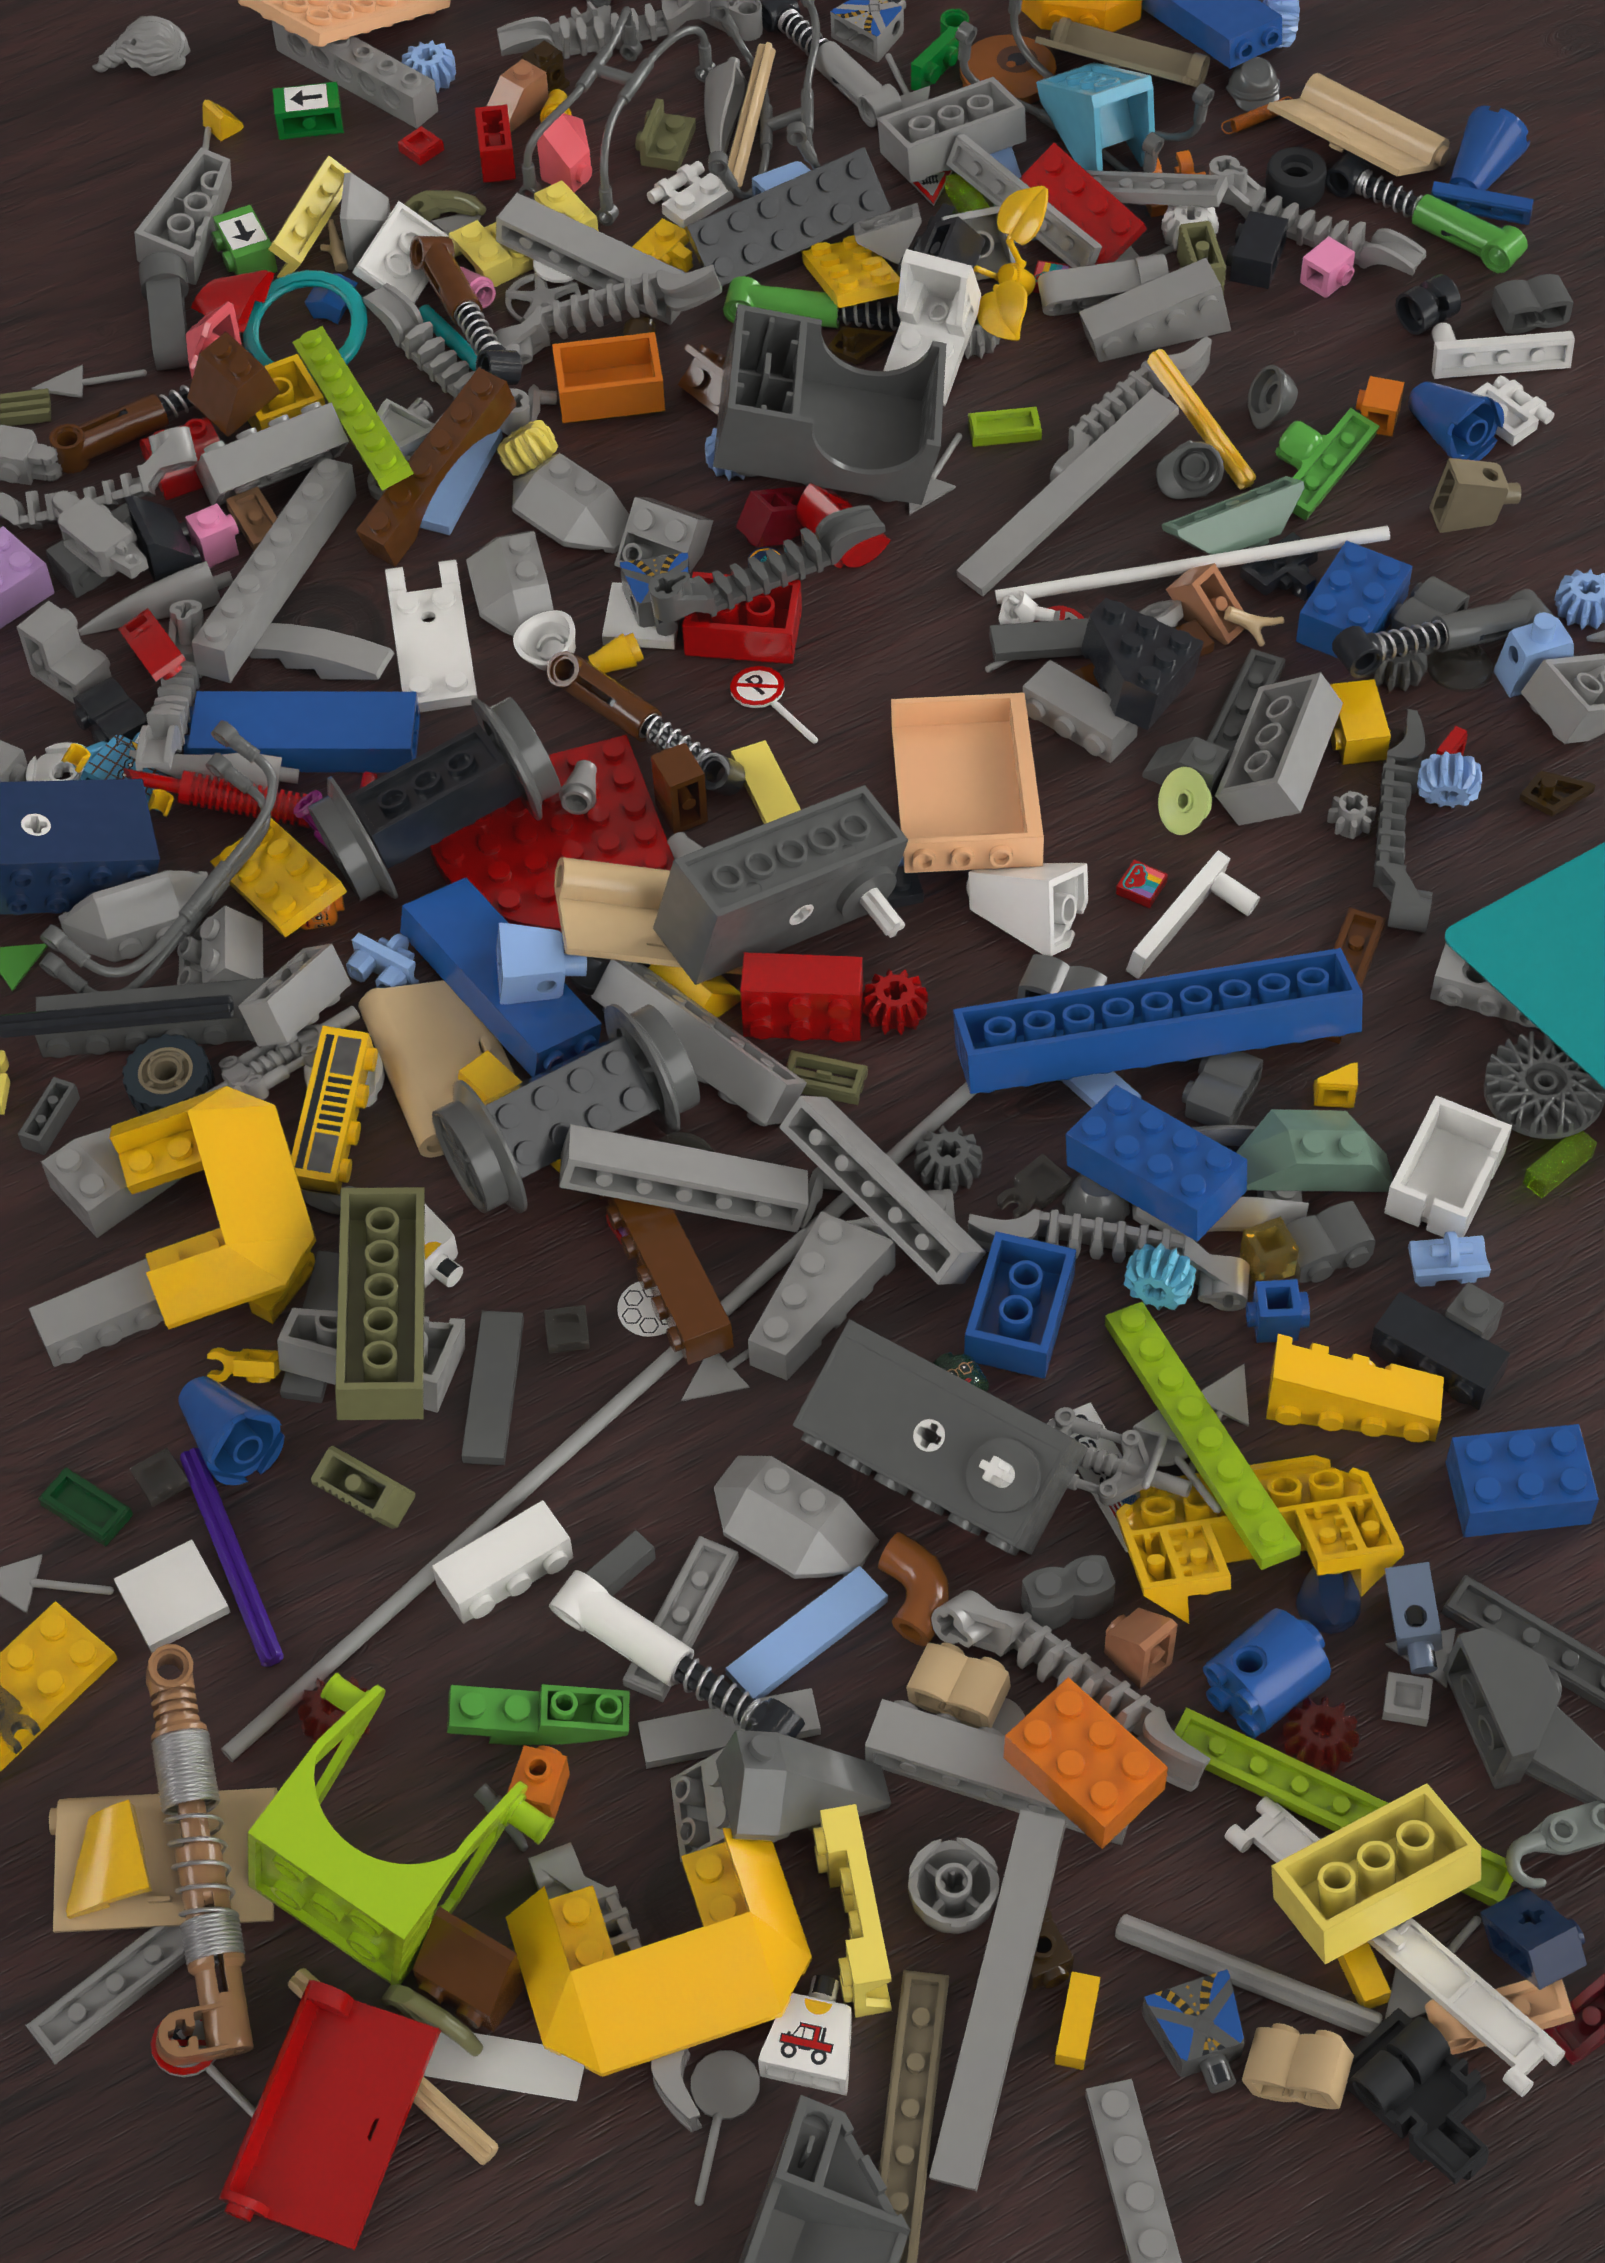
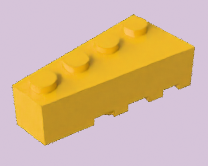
M1278 1334L1270 1377L1266 1419L1275 1420L1283 1425L1290 1426L1297 1424L1319 1426L1327 1431H1338L1341 1429L1358 1431L1371 1437L1383 1435L1403 1437L1408 1441L1417 1443L1436 1441L1441 1421L1444 1377L1396 1364H1390L1385 1369L1379 1368L1369 1360L1370 1357L1353 1354L1351 1358L1345 1359L1328 1354V1346L1312 1343L1310 1349L1292 1345L1293 1337Z

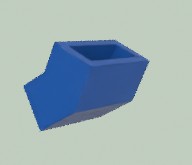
M339 273L334 274L352 284L355 289L357 288V282ZM313 287L305 300V304L313 319L326 318L336 324L339 323L348 308L339 295L322 287Z

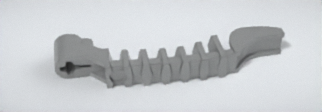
M662 0V10L655 12L650 3L645 4V14L640 16L637 15L634 8H631L633 21L636 24L637 40L639 42L648 39L655 41L659 36H670L686 21L710 16L711 0ZM611 13V22L603 24L600 16H594V26L586 27L582 17L576 18V29L570 30L567 18L559 16V32L553 33L550 22L543 17H530L497 28L501 56L528 52L544 40L561 50L564 59H568L570 55L576 54L586 56L587 52L600 51L602 47L607 45L619 16L617 13ZM622 31L615 46L617 49H620L624 44V31Z
M388 283L363 297L364 304L383 322L391 334L395 345L398 348L401 347L405 351V356L416 362L417 368L420 371L424 370L432 382L436 381L442 387L444 393L448 392L455 399L475 371L469 372V364L465 360L457 362V353L454 350L445 351V340L441 336L433 338V324L430 321L423 323L422 316L416 305L401 291ZM510 389L517 405L499 428L507 435L530 422L529 397L520 389Z
M1207 336L1184 352L1168 355L1190 386L1200 379L1210 363L1212 340ZM1147 361L1142 363L1138 371L1130 372L1128 379L1123 383L1121 381L1118 382L1111 393H1105L1103 400L1099 404L1095 403L1092 405L1091 412L1087 416L1085 414L1082 415L1076 427L1072 425L1069 428L1068 451L1054 464L1050 473L1051 482L1152 388L1164 397H1169L1170 393L1148 365Z
M186 426L175 427L149 436L152 455L144 464L137 466L140 477L132 479L131 473L121 474L119 476L123 489L116 491L114 481L106 480L102 481L104 495L97 497L95 487L91 486L83 488L84 497L88 496L98 505L103 504L108 509H116L119 505L126 503L125 497L131 495L138 498L156 496L155 489L166 473L188 468L198 463L190 428ZM38 491L25 492L28 509L27 515L23 505L18 500L8 494L0 493V518L9 520L20 529L30 527L43 529L44 525H59L56 518L58 510L53 507L52 498L56 493L44 494L47 511L41 512ZM72 491L71 495L74 494L77 497V493Z

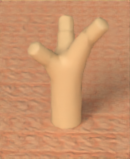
M329 219L327 224L330 245L321 244L320 249L331 254L337 272H345L348 269V264L345 256L344 241L338 237L334 220Z
M1229 606L1224 614L1225 620L1247 629L1255 637L1259 647L1265 645L1261 634L1263 627L1284 623V617L1270 618L1257 616Z

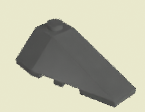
M735 1730L716 1760L733 1839L777 1841L787 1838L793 1831L808 1828L811 1831L813 1828L821 1827L820 1810L856 1804L860 1817L888 1809L891 1805L881 1765L778 1732Z

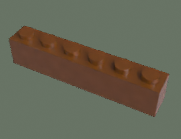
M596 1194L599 1201L606 1199L609 1207H606V1212L614 1230L622 1228L625 1236L621 1237L624 1252L628 1260L636 1259L639 1265L636 1267L637 1277L643 1290L650 1289L654 1296L651 1298V1304L659 1321L665 1319L669 1326L666 1329V1333L673 1351L681 1350L687 1364L690 1365L734 1348L731 1322L674 1210Z

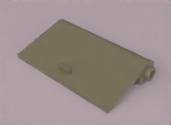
M1064 16L1059 22H1054L1050 33V40L1036 36L1035 43L1104 62V65L1116 68L1120 66L1193 87H1198L1204 83L1210 63L1208 55L1197 52L1192 54L1073 22L1070 18Z

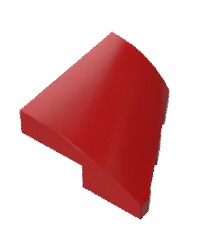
M261 270L214 279L200 290L191 308L206 315L226 302L234 304L239 332L243 333L254 302L265 303L275 273Z

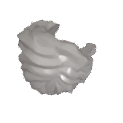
M141 16L127 26L124 33L119 36L118 40L113 42L111 47H108L99 56L98 63L92 67L95 71L103 73L109 68H116L119 64H123L126 61L131 68H140L150 76H157L183 68L186 62L185 56L191 50L185 33L171 21L157 16Z

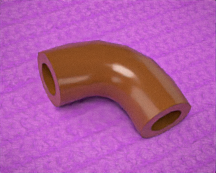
M897 1532L885 1547L879 1560L878 1569L898 1580L906 1589L905 1602L892 1620L893 1627L908 1641L919 1646H926L936 1634L931 1622L933 1611L949 1601L948 1579L936 1556L916 1540L901 1532Z

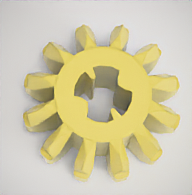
M535 420L511 432L498 445L497 451L505 468L513 476H519L532 469L534 470L538 465L552 457V454L558 448V444L549 426H546L542 420Z

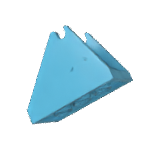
M1093 62L1036 82L1041 104L1072 158L1084 170L1103 171L1102 149L1126 141L1139 165L1143 166L1145 151L1142 150V144L1149 133H1155L1154 92L1151 75Z

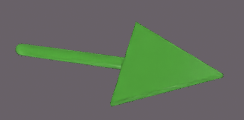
M45 943L0 947V975L12 992L48 947Z

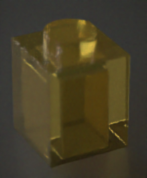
M1281 1216L1243 1230L1239 1256L1249 1263L1250 1276L1254 1283L1256 1281L1281 1280L1295 1275L1299 1247Z

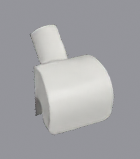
M1021 590L1019 591L1021 600L1016 599L1013 595L1003 598L999 614L1000 624L1053 621L1055 610L1039 607L1036 602Z

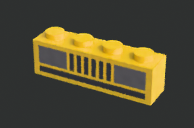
M322 1025L291 1155L301 1189L340 1194L342 1182H349L352 1170V1159H348L351 1145L356 1146L358 1144L361 1131V1123L357 1122L359 1109L366 1108L369 1098V1085H365L368 1071L374 1072L378 1058V1049L373 1047L369 1033Z

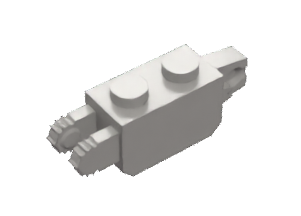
M0 425V480L9 483L31 485L34 479L54 481L62 476L61 464L56 463L58 461V453L54 447L38 444L36 435L30 429Z
M64 490L57 492L53 496L52 503L53 507L58 510L56 518L62 532L65 548L101 577L112 576L119 571L133 579L140 572L149 568L146 557L136 547L135 541L137 536L129 524L121 523L114 518L105 505H98L88 496L80 500L74 494L71 495V492Z

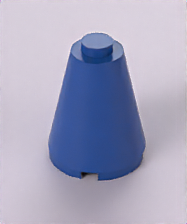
M1486 105L1474 109L1468 118L1449 184L1487 190L1526 152L1530 145V140L1527 141L1526 138L1528 129L1525 124L1513 113L1502 108L1498 113L1489 111L1491 106Z
M1429 381L1420 383L1409 395L1408 408L1450 458L1479 461L1495 446L1498 439L1494 435L1498 426L1503 428L1504 411L1501 405L1492 398Z
M206 1376L195 1378L183 1387L178 1399L179 1406L209 1472L217 1481L225 1485H241L248 1482L245 1478L256 1470L261 1475L273 1465L284 1445V1434L280 1429L281 1423L275 1415Z

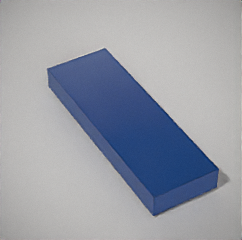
M1434 181L1431 191L1432 196L1475 216L1529 225L1534 199Z

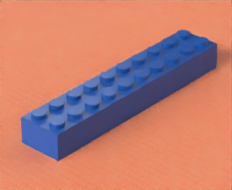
M1338 948L953 1009L955 1046L970 1094L989 1093L999 1089L1018 1086L1027 1087L1043 1082L1070 1080L1075 1077L1093 1074H1108L1118 1070L1137 1067L1146 1068L1156 1064L1175 1061L1183 1062L1194 1058L1250 1049H1265L1269 1046L1303 1043L1307 1040L1332 1036L1340 1037L1350 1033L1362 1032L1363 993L1342 949Z

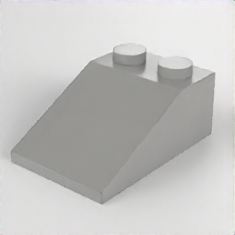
M1605 653L1543 660L1521 691V694L1530 703L1531 709L1544 719L1552 729L1553 735L1564 744L1589 741L1605 733Z
M111 1128L73 1139L41 1161L50 1188L96 1238L182 1179L179 1178L131 1195L127 1188L119 1155L109 1139Z

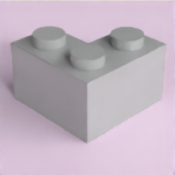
M47 601L17 626V630L31 675L74 703V697L112 677L109 669L110 661L100 650H93L83 644L77 629L78 621L68 609H61Z

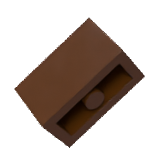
M682 743L672 748H666L652 755L655 804L673 834L708 822L705 773L687 744Z

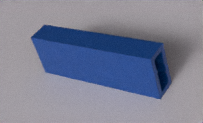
M1142 0L1143 10L1230 69L1282 45V15L1259 0Z
M196 691L194 706H190V723H188L191 729L190 735L184 736V755L237 753L232 748L220 744L211 735L212 730L217 724L224 720L231 724L240 736L259 749L260 754L282 757L281 767L300 769L299 772L389 773L415 759L417 756L421 718L417 692Z
M463 878L402 905L401 934L408 938L411 945L531 1077L599 1044L602 1023L565 983L563 995L557 999L500 1004L496 945L499 923L508 922L467 878Z

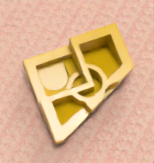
M129 1799L106 1807L88 1818L66 1907L69 1919L109 1908L112 1902L152 1891L143 1853L145 1848L135 1806Z

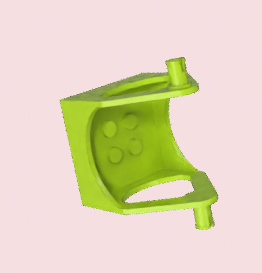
M335 1673L325 1685L320 1697L335 1705L345 1714L316 1741L248 1831V1886L391 1985H401L415 1965L434 1914L439 1907L452 1914L469 1889L505 1827L509 1824L539 1845L550 1831L555 1819L548 1817L525 1801V1793L528 1786L519 1781L466 1837L457 1851L444 1858L420 1864H397L373 1858L357 1850L334 1830L324 1815L320 1804L380 1706L386 1691L377 1684L371 1690L363 1692L341 1677L339 1673ZM342 1740L315 1786V1765ZM477 1849L444 1904L436 1907L451 1879L466 1859Z

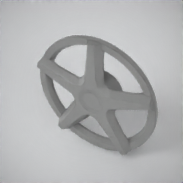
M535 272L518 279L506 290L505 304L510 315L522 323L535 311L536 306L543 308L553 305V301L569 293H574L577 296H581L577 282L574 283L572 280L563 283L565 286L549 289L546 280L539 277ZM535 281L534 291H517L524 284ZM512 299L530 302V306L523 317L514 311L511 304Z

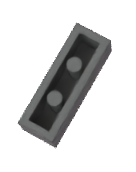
M53 1077L18 1133L24 1149L42 1155L47 1153L80 1099L76 1084Z
M635 1530L585 1574L596 1580L607 1590L609 1595L613 1596L656 1559L655 1548Z

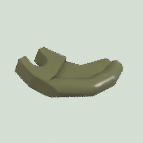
M426 190L414 195L404 204L414 212L418 211V214L427 221L439 218L441 213L451 211L469 216L477 214L482 216L486 212V206L476 196L456 190Z
M400 1984L390 1985L380 1999L386 2006L392 2005L400 2010L401 2016L439 2028L442 2033L460 2045L473 2057L478 2056L482 2052L483 2044L466 2025L448 2011L411 1988Z

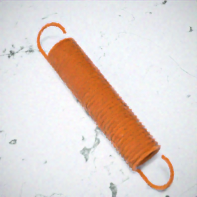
M1287 96V97L1281 98V99H1279V100H1277V101H1283V99H1285V98H1290V99H1293V98ZM1267 104L1223 122L1221 128L1224 133L1232 134L1279 115L1268 110ZM1231 121V128L1233 130L1230 133L1225 132L1223 129L1224 123Z

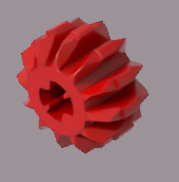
M889 968L886 977L874 974L872 984H865L862 1010L864 1015L869 1017V1023L872 1028L882 1025L885 1035L891 1029H897L898 1033L902 1035L905 1027L916 1030L919 1020L925 1019L928 992L925 987H922L919 976L908 978L906 969L899 975H896Z

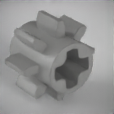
M1348 791V793L1343 794L1340 798L1337 796L1333 797L1332 807L1328 810L1327 822L1336 823V835L1340 834L1354 839L1362 832L1370 833L1371 822L1375 819L1376 807H1367V795L1363 796L1358 792Z

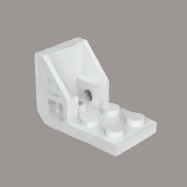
M906 249L901 263L897 312L901 322L884 371L900 369L916 362L928 351L932 341L947 343L943 406H946L979 312L981 292L971 265Z

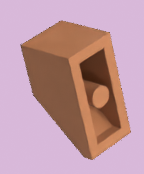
M521 59L500 75L487 106L507 104L511 132L544 107L549 95L546 72Z
M1215 563L1188 569L1166 589L1172 600H1180L1182 602L1184 620L1189 622L1196 619L1205 632L1224 645L1229 644L1245 629L1224 619L1225 611L1229 606L1244 610Z
M1137 1608L1127 1617L1124 1614L1118 1616L1107 1627L1104 1653L1141 1689L1172 1664L1178 1624L1172 1618Z

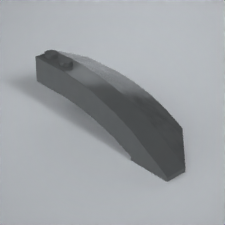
M800 2095L758 2206L739 2263H899L911 2230L902 2214L897 2215L885 2194L887 2187L868 2154L864 2156L852 2135L854 2128L845 2112Z

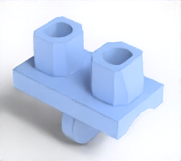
M358 932L352 939L354 953L346 963L347 972L351 978L364 982L374 972L379 975L375 980L377 988L419 984V980L414 977L416 964L413 959L415 954L408 950L409 940L402 934H396L390 940L381 937L376 942Z
M1455 1231L1445 1232L1444 1239L1409 1241L1408 1250L1414 1280L1420 1287L1435 1286L1436 1282L1445 1280H1457L1461 1284L1475 1283L1477 1278L1489 1277L1491 1269L1486 1257L1483 1236L1457 1237Z

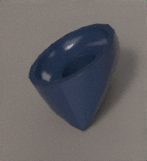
M1312 1567L1297 1593L1296 1607L1301 1619L1309 1621L1319 1632L1334 1634L1344 1632L1355 1624L1360 1616L1361 1600L1358 1589L1348 1571L1340 1574L1318 1576L1315 1568Z

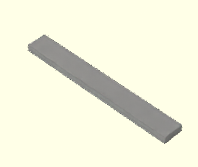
M1152 388L956 570L957 577L981 596H984L1179 415V407Z
M1020 1810L929 2178L933 2181L976 2192L978 2190L1067 1824L1065 1819Z

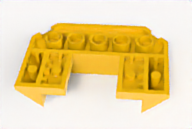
M225 1086L112 1125L109 1139L119 1155L127 1188L131 1195L204 1170L220 1224L218 1229L146 1253L150 1271L146 1272V1275L168 1330L288 1288L296 1275L294 1269L304 1253L308 1254L316 1242V1237L280 1118L274 1104Z
M1317 1455L1250 1465L1300 1542L1301 1551L1308 1552L1318 1576L1350 1571L1362 1597L1385 1574V1568L1392 1567L1404 1555V1547L1368 1472L1352 1468L1348 1473L1331 1467L1329 1459ZM1195 1473L1199 1480L1206 1487V1489L1213 1496L1212 1492L1206 1485L1201 1475L1199 1473ZM1185 1475L1176 1476V1477H1180V1478L1189 1480ZM1193 1485L1187 1498L1150 1486L1149 1489L1140 1490V1497L1131 1505L1125 1503L1116 1511V1520L1143 1595L1189 1624L1188 1596L1208 1595L1218 1591L1230 1590L1231 1575L1226 1563L1254 1558L1222 1508L1220 1513H1214Z
M722 1828L725 1842L681 1856L703 1927L616 1956L593 1885L552 1899L548 1898L544 1886L505 1918L515 1952L517 1953L544 2049L559 2056L564 2055L585 2065V2069L603 2077L782 2017L791 2001V1994L801 1975L804 1976L812 1960V1955L773 1842L733 1839L731 1828Z

